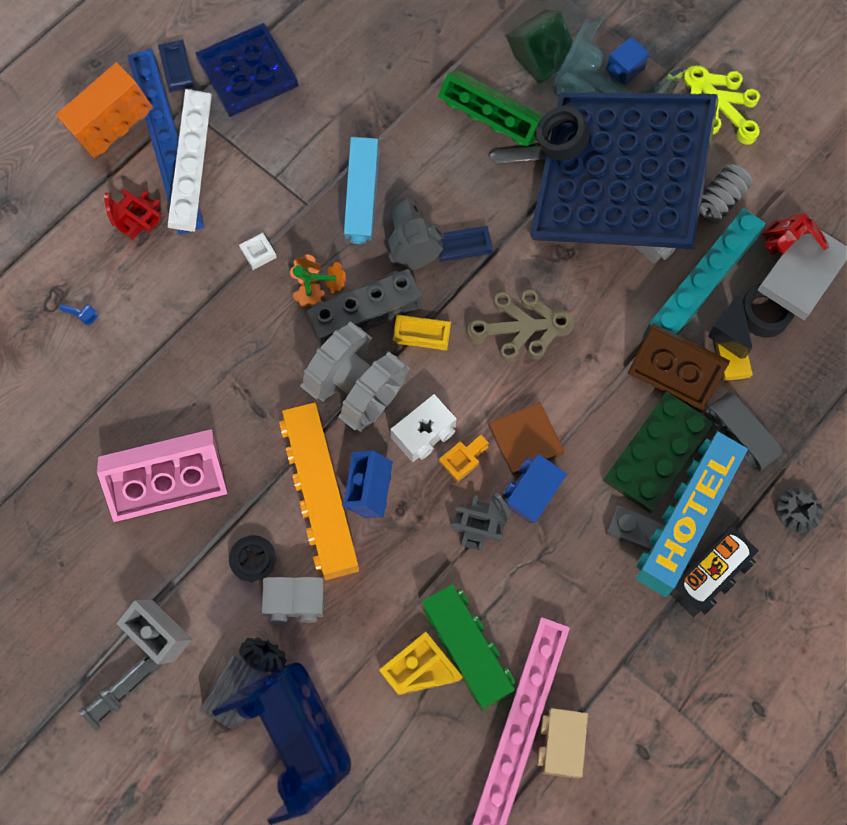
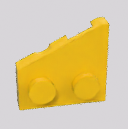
M427 632L423 633L379 670L397 695L455 683L463 679V676Z

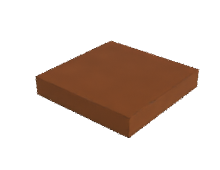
M541 402L489 423L490 431L512 476L520 473L518 470L527 457L532 459L533 456L539 454L545 459L551 460L564 454V449Z

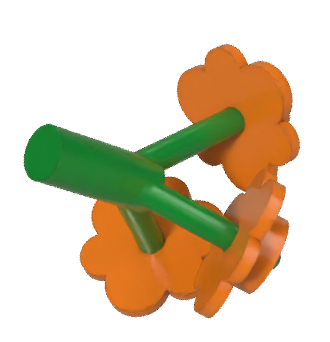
M306 254L303 258L297 257L294 259L295 266L291 268L290 275L292 278L298 279L299 284L302 285L299 291L293 294L294 300L299 302L300 306H313L321 302V299L325 297V292L317 284L319 280H325L326 287L330 288L332 294H336L337 291L341 292L344 289L346 273L342 270L340 262H335L332 267L330 266L327 271L328 275L318 273L321 271V265L315 263L313 255Z

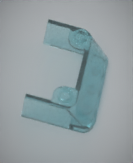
M599 16L584 21L553 83L554 92L558 97L559 93H633L599 72L603 63V53L598 46L591 43L603 20ZM680 67L669 73L662 86L658 84L650 85L642 93L672 94L685 69Z

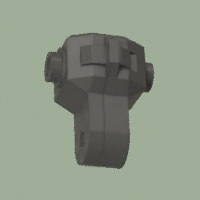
M411 197L391 208L395 230L388 239L391 249L388 256L392 264L396 267L400 265L406 269L414 270L422 268L435 260L444 249L441 242L444 234L437 224L431 225L425 220L420 206Z

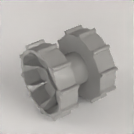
M350 321L338 331L335 330L322 347L317 349V353L304 370L303 383L300 387L316 400L319 398L322 402L335 392H339L340 389L343 390L348 396L342 402L343 406L338 418L353 430L357 429L359 432H362L364 428L375 422L385 409L392 404L393 399L406 383L405 380L411 368L390 352L378 361H374L372 366L363 359L368 354L369 344L373 338Z

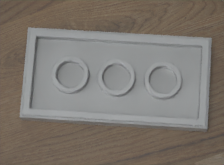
M823 231L822 233L827 239L829 249L824 250L812 234L801 235V238L796 240L781 256L758 288L759 292L804 321L847 260V246Z

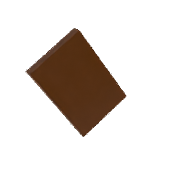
M652 323L628 374L664 392L667 391L676 398L704 411L730 360Z

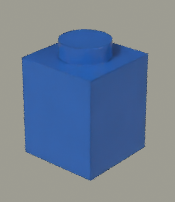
M630 37L609 55L606 70L613 79L625 85L645 69L650 53Z

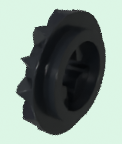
M257 535L241 538L233 545L229 553V565L232 572L240 580L251 583L263 580V578H266V576L273 572L277 560L272 544L267 539ZM247 549L254 555H261L257 559L259 563L258 569L255 566L253 567L251 563L245 564L248 560Z
M259 637L255 639L247 638L239 648L242 659L249 666L261 672H280L284 669L287 662L285 658L286 653L280 650L277 644H272L269 640L264 641Z

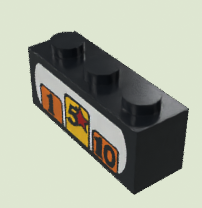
M732 526L678 581L670 595L692 617H695L699 612L706 615L717 603L713 598L720 591L725 595L737 583L733 577L739 571L745 574L756 563L753 557L759 550Z

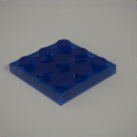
M265 23L195 52L199 65L228 117H232L299 87L295 74Z

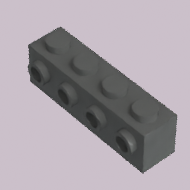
M407 269L402 272L398 270L377 282L369 281L362 288L355 291L342 292L333 300L318 302L307 310L310 325L322 347L335 330L338 331L350 321L363 331L395 319L397 314L405 315L422 308V295L410 270Z

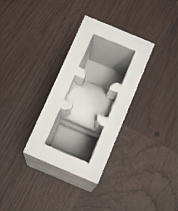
M434 394L390 429L391 439L412 462L418 458L422 460L434 450L433 446L440 440L442 442L447 441L455 433L457 419ZM420 428H423L424 430L430 428V433L428 434V432L426 431L420 433Z

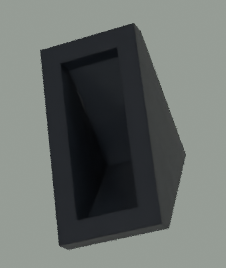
M741 296L734 298L708 335L709 338L740 359L746 358L753 348Z

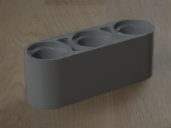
M728 392L706 408V415L709 420L714 422L713 425L721 434L748 448L743 459L755 471L761 472L783 454L779 443L735 394Z

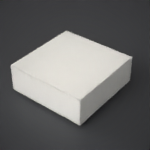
M263 233L239 245L240 250L253 270L277 258L276 253Z

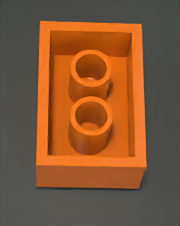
M116 62L62 108L56 116L73 137L95 159L99 154L104 153L116 139L124 136L129 128L138 120L146 117L153 107L138 84Z

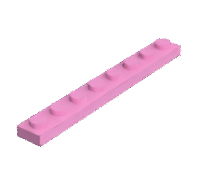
M542 617L540 619L472 825H506L570 627Z

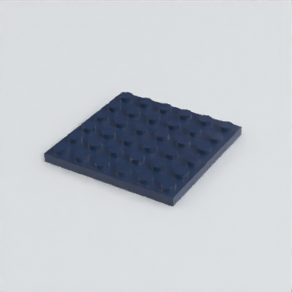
M559 93L557 107L568 106L580 111L588 125L590 139L587 147L572 159L559 161L546 156L530 234L531 238L538 241L693 249L719 100L718 95ZM567 122L556 126L551 132L550 143L560 145L572 140L578 131L577 125Z

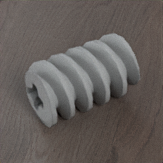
M726 165L717 174L716 178L710 182L709 186L704 189L700 206L701 215L712 223H720L723 219L722 217L726 216L730 209H733L735 202L740 201L741 195L747 193V187H752L753 181L750 174L738 165Z

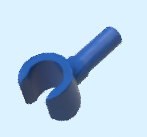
M64 304L59 306V310L78 317L87 326L91 325L99 317L95 313L94 308L88 304L81 311Z

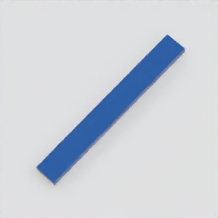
M152 49L127 56L134 81L153 107L148 112L145 120L168 201L171 204L179 139ZM199 207L195 230L204 228ZM177 229L178 235L191 232Z

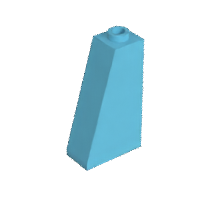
M351 137L344 235L346 239H350V243L366 244V240H373L380 160L378 139Z

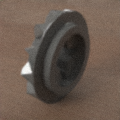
M802 487L787 490L777 502V515L781 523L789 530L797 533H806L814 530L822 522V516L825 511L822 509V499H818L813 491L805 490ZM796 502H798L800 506H810L805 511L806 516H804L802 513L792 514L794 509L797 507Z

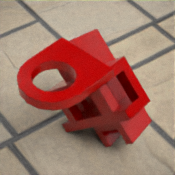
M123 189L121 193L124 197L119 203L113 200L110 192L104 193L106 212L111 225L115 226L132 240L142 230L149 234L162 220L159 213L161 210L160 200L152 201L145 190L137 198ZM131 204H133V207L130 210H127V208Z
M805 213L792 215L787 219L775 220L762 233L770 255H774L778 250L781 254H784L796 240L801 238V235L812 234L824 250L829 249V244L813 218L810 219Z

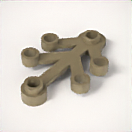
M527 290L522 294V306L527 309H533L544 318L534 320L511 303V297L507 293L501 292L495 296V308L499 311H504L516 321L487 324L483 320H473L468 325L467 337L474 344H482L489 335L519 333L511 343H506L501 348V358L506 362H512L516 359L518 351L535 331L547 330L539 341H533L529 345V356L532 359L538 360L544 356L545 349L556 336L563 337L572 331L574 319L567 311L551 310L538 300V294L535 291ZM529 296L532 297L534 301L527 302L525 298ZM505 299L507 304L501 305L498 303V300ZM561 319L565 322V324L558 325L556 323V320ZM479 326L483 328V331L478 333L473 328ZM539 347L542 352L534 353L532 348ZM507 349H511L514 352V354L512 356H508L504 353V351Z

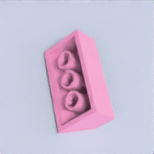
M212 429L98 457L97 474L113 522L228 494Z

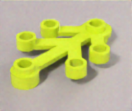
M702 66L689 67L685 72L684 81L687 88L691 90L690 94H701L702 90L704 94L718 95L719 100L715 118L716 127H714L713 134H716L721 127V120L718 118V111L720 109L738 128L736 133L738 141L746 145L754 143L759 135L757 123L751 120L746 121L730 103L754 107L759 101V92L754 89H749L745 93L716 90L713 85L727 86V88L732 90L738 89L743 79L742 75L736 71L730 72L727 76L709 74L707 69ZM748 96L753 97L755 100L748 99Z

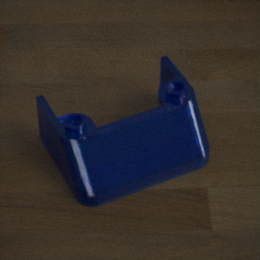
M298 662L286 665L240 689L212 710L214 716L236 709L239 715L246 720L260 716L286 768L277 781V790L284 804L267 819L269 825L308 814L350 773V755L306 668Z

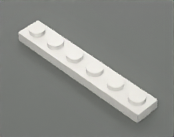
M185 89L167 228L195 232L212 93Z

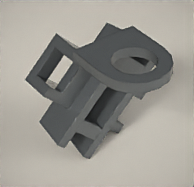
M499 493L492 495L490 504L480 502L478 497L474 496L471 509L457 506V515L455 522L452 523V529L464 534L461 546L483 551L485 539L498 543L503 540V529L505 524L510 522L511 513ZM473 518L485 520V522L479 521V520H475V519H473ZM469 539V540L477 541V542H480V544H479V543H475V542H471V541H467V540Z

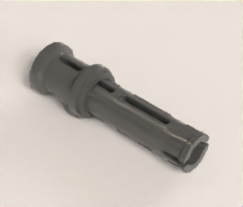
M146 654L108 690L106 688L104 690L101 689L99 696L86 708H80L78 710L79 713L97 731L100 729V723L113 711L118 712L122 706L120 703L163 664L157 665Z

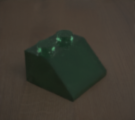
M544 10L505 35L515 59L537 83H542L579 58L561 11Z

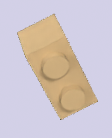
M551 708L547 716H542L540 733L545 735L544 747H539L537 766H542V774L576 779L583 776L588 713Z

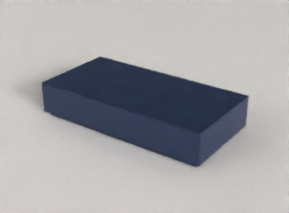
M179 40L158 45L169 93L193 88L194 83L184 41Z
M488 226L443 233L444 238L441 239L444 249L439 254V261L445 262L492 254L493 247Z

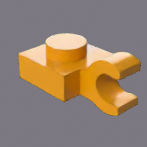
M482 435L478 436L467 447L460 441L439 458V463L458 483L479 465V461L475 457L481 455L489 448L487 446L489 442Z

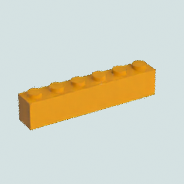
M316 402L282 410L284 420L279 421L283 438L289 437L291 446L286 447L289 464H296L298 473L292 474L296 491L302 490L304 500L299 501L303 518L309 517L311 528H307L306 531L310 546L316 544L318 555L313 556L317 574L323 572L326 581L359 572Z

